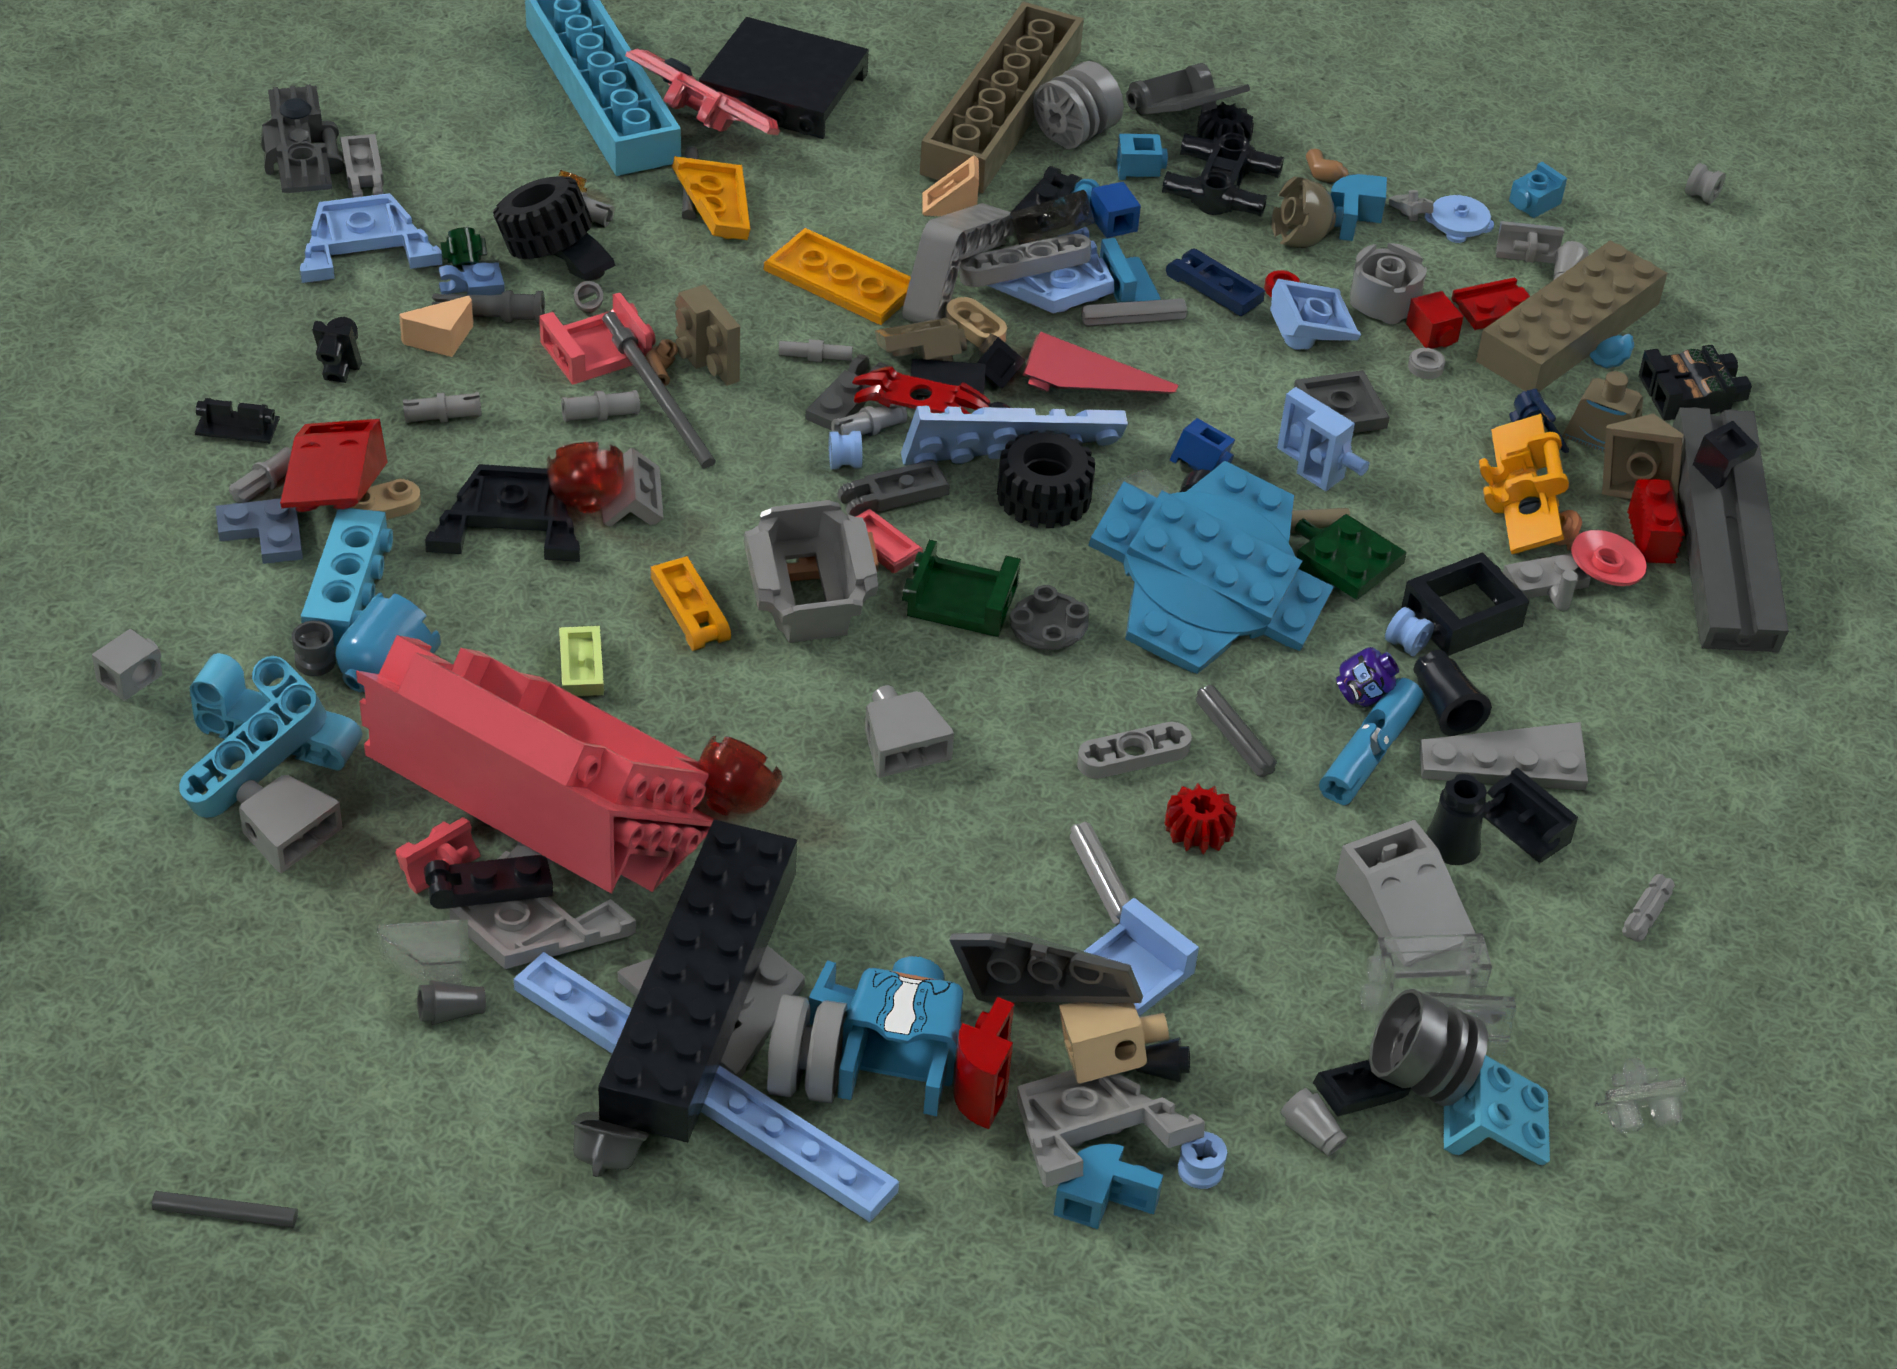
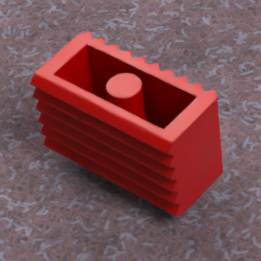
M1638 479L1635 482L1627 511L1631 529L1633 530L1634 544L1643 554L1646 563H1676L1677 553L1680 552L1679 547H1681V542L1683 541L1682 536L1685 534L1672 483L1669 480Z

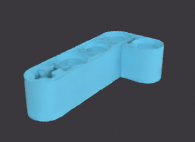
M213 654L190 685L192 709L197 727L206 734H209L210 731L220 734L218 737L224 739L267 704L260 692L246 688L242 667L235 659L225 654ZM303 705L299 707L295 713H302L309 708V706ZM326 711L327 718L322 728L294 751L292 755H296L295 759L338 771L345 766L360 742L363 733L359 725L352 719ZM277 732L266 735L263 741H270L277 735Z
M269 656L261 659L254 666L252 672L253 682L267 704L189 769L181 778L179 784L180 793L192 811L198 816L208 818L222 814L237 801L236 795L243 783L248 780H254L257 783L261 781L325 724L327 718L326 710L315 691L281 657ZM283 678L279 684L269 686L275 679ZM307 704L310 705L306 711L295 713L299 707ZM277 732V735L270 741H263L266 735ZM244 760V763L239 768L230 770V767L235 762ZM220 776L223 778L221 782L218 780Z

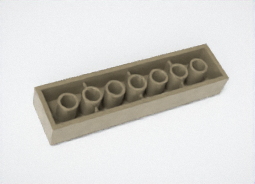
M1023 1L923 138L921 143L920 175L940 180L975 155L979 159L978 192L984 193L1034 120L1033 100L1036 90L1045 82L1051 81L1056 76L1063 75L1081 52L1084 18Z

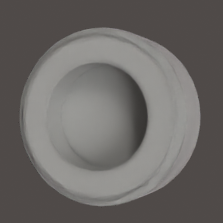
M1431 348L1414 350L1410 354L1408 361L1410 372L1424 379H1434L1441 376L1445 367L1444 356Z

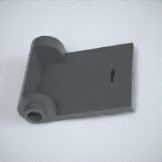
M1198 63L1188 66L1183 70L1144 81L1132 82L1126 93V100L1132 110H1136L1140 115L1182 111L1200 105L1202 112L1217 108V100L1248 92L1250 87L1249 84L1215 88L1209 68L1204 63Z

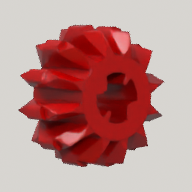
M1197 783L1193 790L1182 786L1177 795H1171V799L1167 804L1164 824L1166 826L1165 831L1171 832L1172 843L1184 841L1186 852L1193 845L1199 846V850L1204 855L1209 845L1215 850L1220 851L1224 842H1230L1231 837L1234 835L1237 812L1236 806L1230 802L1229 794H1217L1215 786L1207 790Z

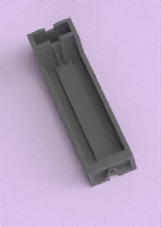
M1680 407L1673 427L1684 434L1679 495L1701 648L1780 652L1789 629L1755 411L1730 409L1724 410L1719 416L1710 414V409ZM1734 421L1758 445L1755 456L1732 467L1724 486L1716 489L1692 464L1704 435Z

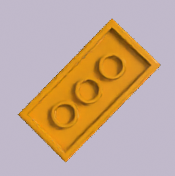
M804 228L764 262V271L879 325H882L904 305L911 279L909 275L807 228Z

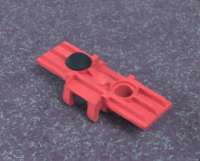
M638 48L626 52L625 56L661 76L663 81L670 85L663 99L668 106L680 109V107L684 108L687 105L698 111L696 119L704 123L703 125L722 132L726 131L735 120L743 121L770 135L779 134L780 130L776 120L735 97L717 92L697 81L693 77L691 68L683 62L674 58L664 60L648 50L645 51Z

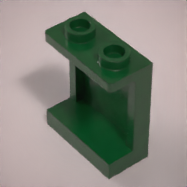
M929 539L924 553L918 552L913 566L914 578H907L904 585L902 601L908 602L907 616L999 637L1019 584L1021 559L1006 555L1000 571L940 558L936 555L937 541Z

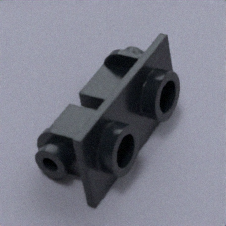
M205 398L204 401H198L196 404V415L201 416L196 427L195 435L270 444L280 416H275V410L269 409L266 404L257 405L239 402L238 411H233L231 401Z

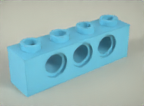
M354 508L337 510L301 614V623L320 621L329 625L333 630L334 647L338 645L343 634L375 597L374 580L382 578L384 571L383 553L390 552L393 543V530L387 528L386 512Z

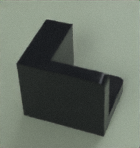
M991 333L968 360L969 363L986 364L985 375L1002 389L1026 361L1003 340Z
M1731 421L1704 435L1692 465L1718 489L1724 486L1732 467L1755 456L1758 445L1734 421Z

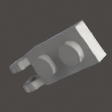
M376 135L340 137L348 188L352 190V197H363V192L360 189L362 187H373V195L383 194V172Z

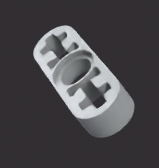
M1165 722L1088 740L1079 748L1077 767L1083 775L1100 779L1181 760L1190 751L1192 735L1190 730L1181 723ZM1135 746L1141 748L1145 753L1133 756L1127 754L1124 749ZM1090 756H1095L1098 760H1103V761H1102V762H1097V760H1096L1095 758H1090Z

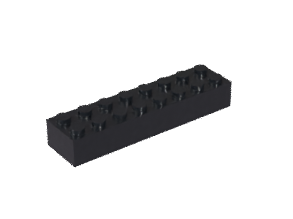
M713 820L598 1085L600 1121L689 1142L795 878L797 839Z

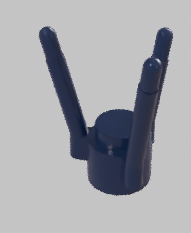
M1537 389L1520 393L1514 401L1515 411L1509 414L1511 422L1542 414L1545 427L1549 432H1555L1560 435L1562 442L1561 450L1564 453H1568V446L1553 424L1556 417L1544 402L1542 395Z

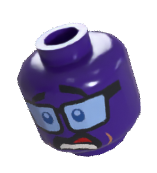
M1369 647L1340 664V676L1336 677V681L1340 691L1352 705L1358 703L1363 707H1369L1378 702L1383 695L1394 689L1396 686L1395 675L1399 673V668L1394 658L1388 652L1381 654L1375 648Z

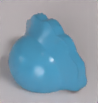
M1631 334L1617 335L1602 341L1596 347V350L1590 353L1591 359L1595 364L1601 365L1606 369L1622 365L1631 356L1634 348L1633 336Z

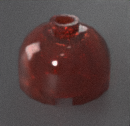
M591 441L573 443L556 449V457L551 459L548 456L547 472L552 492L558 500L569 507L578 509L582 513L599 511L601 507L609 504L619 495L624 485L625 467L623 452L613 445H610V451L599 449V442Z
M712 736L696 765V768L709 774L704 784L706 787L704 796L708 799L707 805L713 811L725 816L729 815L730 812L736 814L754 813L763 808L782 782V773L777 766L771 772L764 765L768 757L747 743L727 736L724 737L721 743L716 742V736Z

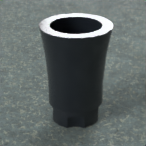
M1432 650L1416 661L1413 671L1417 676L1418 685L1433 709L1443 734L1446 736H1456L1475 732L1487 721L1492 709L1489 698L1473 685L1458 664L1449 658L1445 651Z
M1457 774L1454 779L1446 782L1445 788L1440 794L1432 822L1426 831V834L1438 848L1446 864L1464 865L1470 863L1478 857L1481 851V829L1486 809L1487 790L1485 785L1478 782L1472 775Z

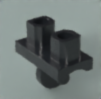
M347 317L332 319L327 326L321 321H315L312 331L317 344V359L324 365L323 378L324 380L346 383L350 369L360 370L362 365L356 343L358 338L356 323Z

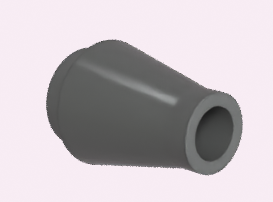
M430 980L429 985H419L417 992L420 1021H431V1025H436L473 1014H483L486 1008L484 987H471Z

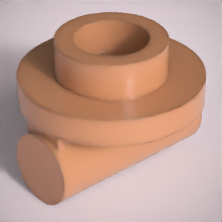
M1566 510L1560 513L1564 540L1554 544H1566L1567 550H1571L1575 538L1580 534L1582 518L1574 510Z

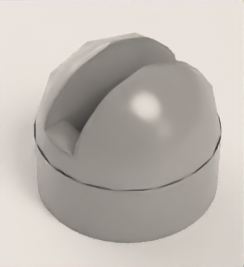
M584 281L574 291V302L580 310L593 312L603 302V291L597 283ZM594 294L597 296L596 299L582 304L580 300L589 298Z

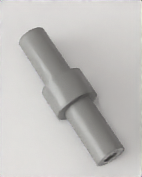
M809 339V343L779 341V355L808 357L807 360L812 362H822L823 359L852 361L853 346L824 344V340Z

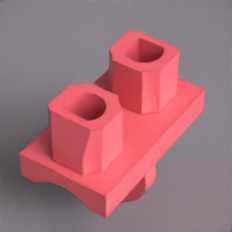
M462 817L452 824L442 822L432 828L429 837L417 844L408 842L396 849L395 853L400 868L405 873L409 887L416 894L430 887L426 883L424 867L429 862L443 860L452 865L470 863L481 857L472 838V826L469 820Z

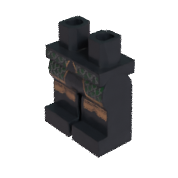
M1713 344L1702 346V350L1688 349L1680 354L1664 356L1661 355L1659 349L1644 350L1638 375L1664 421L1676 419L1680 407L1710 409L1711 415L1718 412L1722 413L1724 410L1732 409L1733 402L1747 401L1752 388V384L1747 376L1736 377L1738 360L1733 353L1719 355Z

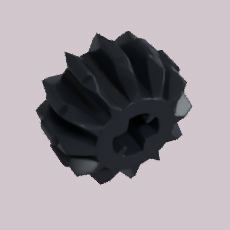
M1221 102L1215 109L1205 112L1201 110V114L1198 117L1197 137L1214 140L1226 133H1238L1245 136L1250 143L1254 127L1253 116L1247 113L1246 108H1237L1236 103L1226 105L1224 102Z

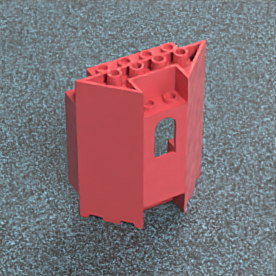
M400 635L396 636L379 674L356 670L357 682L363 685L365 690V699L363 698L359 702L362 726L369 729V739L364 743L365 755L611 894L620 875L653 892L697 848L708 834L714 818L695 809L704 797L706 791L704 784L709 774L697 768L699 765L698 761L540 676L520 673L481 651L460 648L454 664H451L431 653L432 646L419 639Z

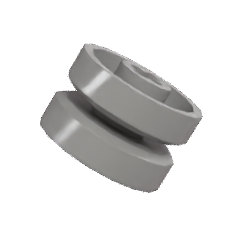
M783 994L778 1006L769 1044L768 1094L791 1098L799 1089L803 1070H806L805 1092L808 1099L811 1101L833 1103L842 1060L843 1024L848 1011L847 1003L824 1000L816 1010L813 1027H809L811 1009L807 998Z

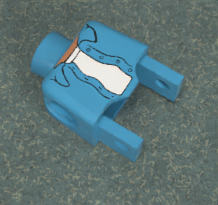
M909 956L895 962L892 971L868 968L863 972L843 1024L838 1098L852 1099L859 1070L926 1082L923 1114L937 1116L944 1086H950L953 1082L963 1003L962 987L957 983L944 981V972L937 964L922 957Z

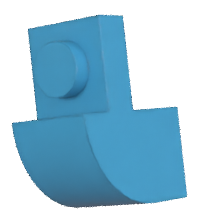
M1357 174L1343 177L1334 183L1330 195L1334 205V212L1336 213L1334 227H1340V240L1353 241L1357 221L1382 222L1386 201L1387 177Z
M1098 1144L1087 1147L1077 1153L1083 1159V1176L1059 1183L1054 1215L1098 1229L1109 1200L1154 1214L1160 1197L1163 1174L1153 1172L1141 1165H1131L1122 1162L1124 1146Z

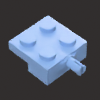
M1297 387L1286 393L1277 448L1298 461L1297 474L1327 491L1345 477L1346 467L1362 476L1366 473L1370 464L1368 461L1352 453L1351 441L1355 426L1354 422Z

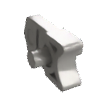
M1409 190V194L1389 197V205L1401 210V213L1407 215L1410 221H1417L1418 214L1433 213V201L1426 198H1418V190Z

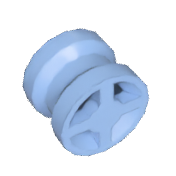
M837 431L829 432V460L831 469H839L842 465L862 468V438L860 431H852L849 435H841Z
M1403 607L1389 623L1385 633V640L1393 645L1400 644L1404 646L1405 652L1414 657L1430 640L1434 630V623L1425 618L1421 620L1416 618L1414 611Z
M1204 1131V1137L1182 1144L1181 1157L1177 1168L1183 1182L1198 1189H1208L1217 1185L1222 1179L1227 1157V1148L1223 1140L1213 1133Z

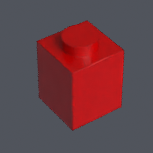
M1439 291L1411 298L1406 325L1425 348L1448 347L1458 342L1464 316L1444 292Z

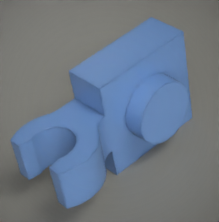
M498 262L462 265V272L451 265L439 267L441 280L451 279V281L439 283L441 294L467 292V295H498L504 292V281Z

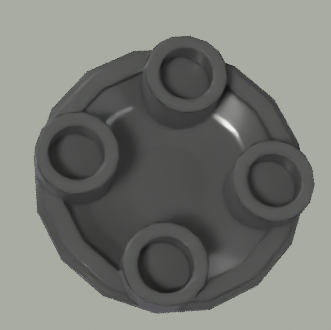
M1041 585L1035 588L1034 594L1018 602L1010 613V626L1015 636L1024 644L1037 649L1057 650L1069 647L1082 639L1088 630V606L1071 596L1057 592L1056 588L1051 585Z

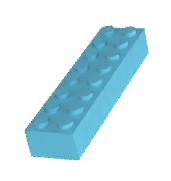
M525 0L527 29L614 174L620 176L673 164L674 156L681 157L680 126L642 66L625 56L626 52L631 51L601 1Z

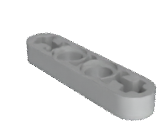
M1068 234L979 253L961 260L959 268L960 282L966 286L980 287L1082 265L1091 258L1090 238L1082 234Z

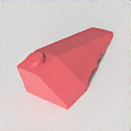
M1043 332L1036 336L1023 372V376L1030 378L1029 385L1046 392L1049 391L1050 386L1061 389L1167 394L1175 393L1178 388L1177 384Z

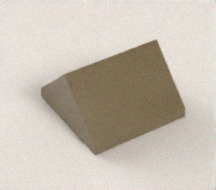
M1654 413L1607 425L1602 494L1631 499L1635 482L1638 479L1669 480L1672 483L1678 504L1684 434Z

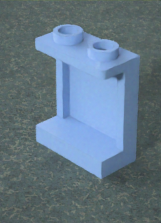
M1133 898L1122 906L1120 923L1084 950V952L1131 965L1143 994L1142 1002L1134 1003L1140 1017L1195 973L1199 947L1136 898Z

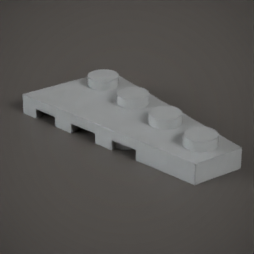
M1581 722L1422 739L1419 748L1422 779L1450 781L1457 774H1468L1474 776L1480 783L1496 784L1510 775L1512 770L1519 768L1538 785L1545 788L1586 790L1588 784Z

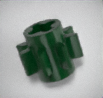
M461 227L452 229L448 232L447 241L440 242L443 260H448V263H452L458 270H462V265L480 263L481 256L487 255L485 238H480V234H475L474 228Z

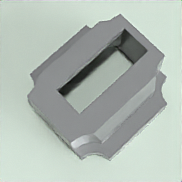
M824 500L771 507L761 512L758 526L744 533V546L758 610L772 613L776 627L784 633L789 643L848 635L851 617L861 615L864 601L869 597L877 595V570L866 523L862 517L846 515L842 512L838 502ZM815 556L825 602L795 605L786 560Z

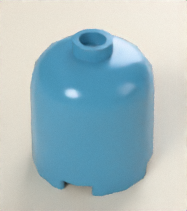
M378 593L343 634L336 646V661L343 674L344 682L356 692H365L364 686L357 682L356 670L379 674L397 635L419 639L432 646L430 652L434 654L441 645L439 632L435 630L431 634L422 622L427 615L411 601L395 593L389 599L384 598L383 593Z

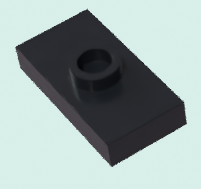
M1369 1059L1318 1072L1313 1081L1314 1086L1337 1117L1397 1101L1408 1096L1411 1091V1087L1401 1088L1377 1077L1371 1071Z

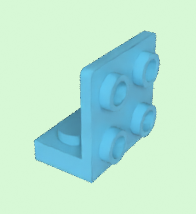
M1485 1055L1482 1068L1467 1093L1453 1105L1444 1106V1150L1451 1154L1461 1155L1490 1137L1536 1164L1545 1165L1550 1161L1548 1092L1538 1084Z

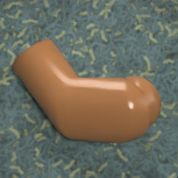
M1311 149L1307 152L1306 160L1315 179L1327 183H1335L1349 175L1348 169L1343 167L1341 162L1324 159L1319 149Z
M669 339L661 340L659 346L653 347L645 356L665 386L670 382L666 369L674 362V356L678 352L677 345Z

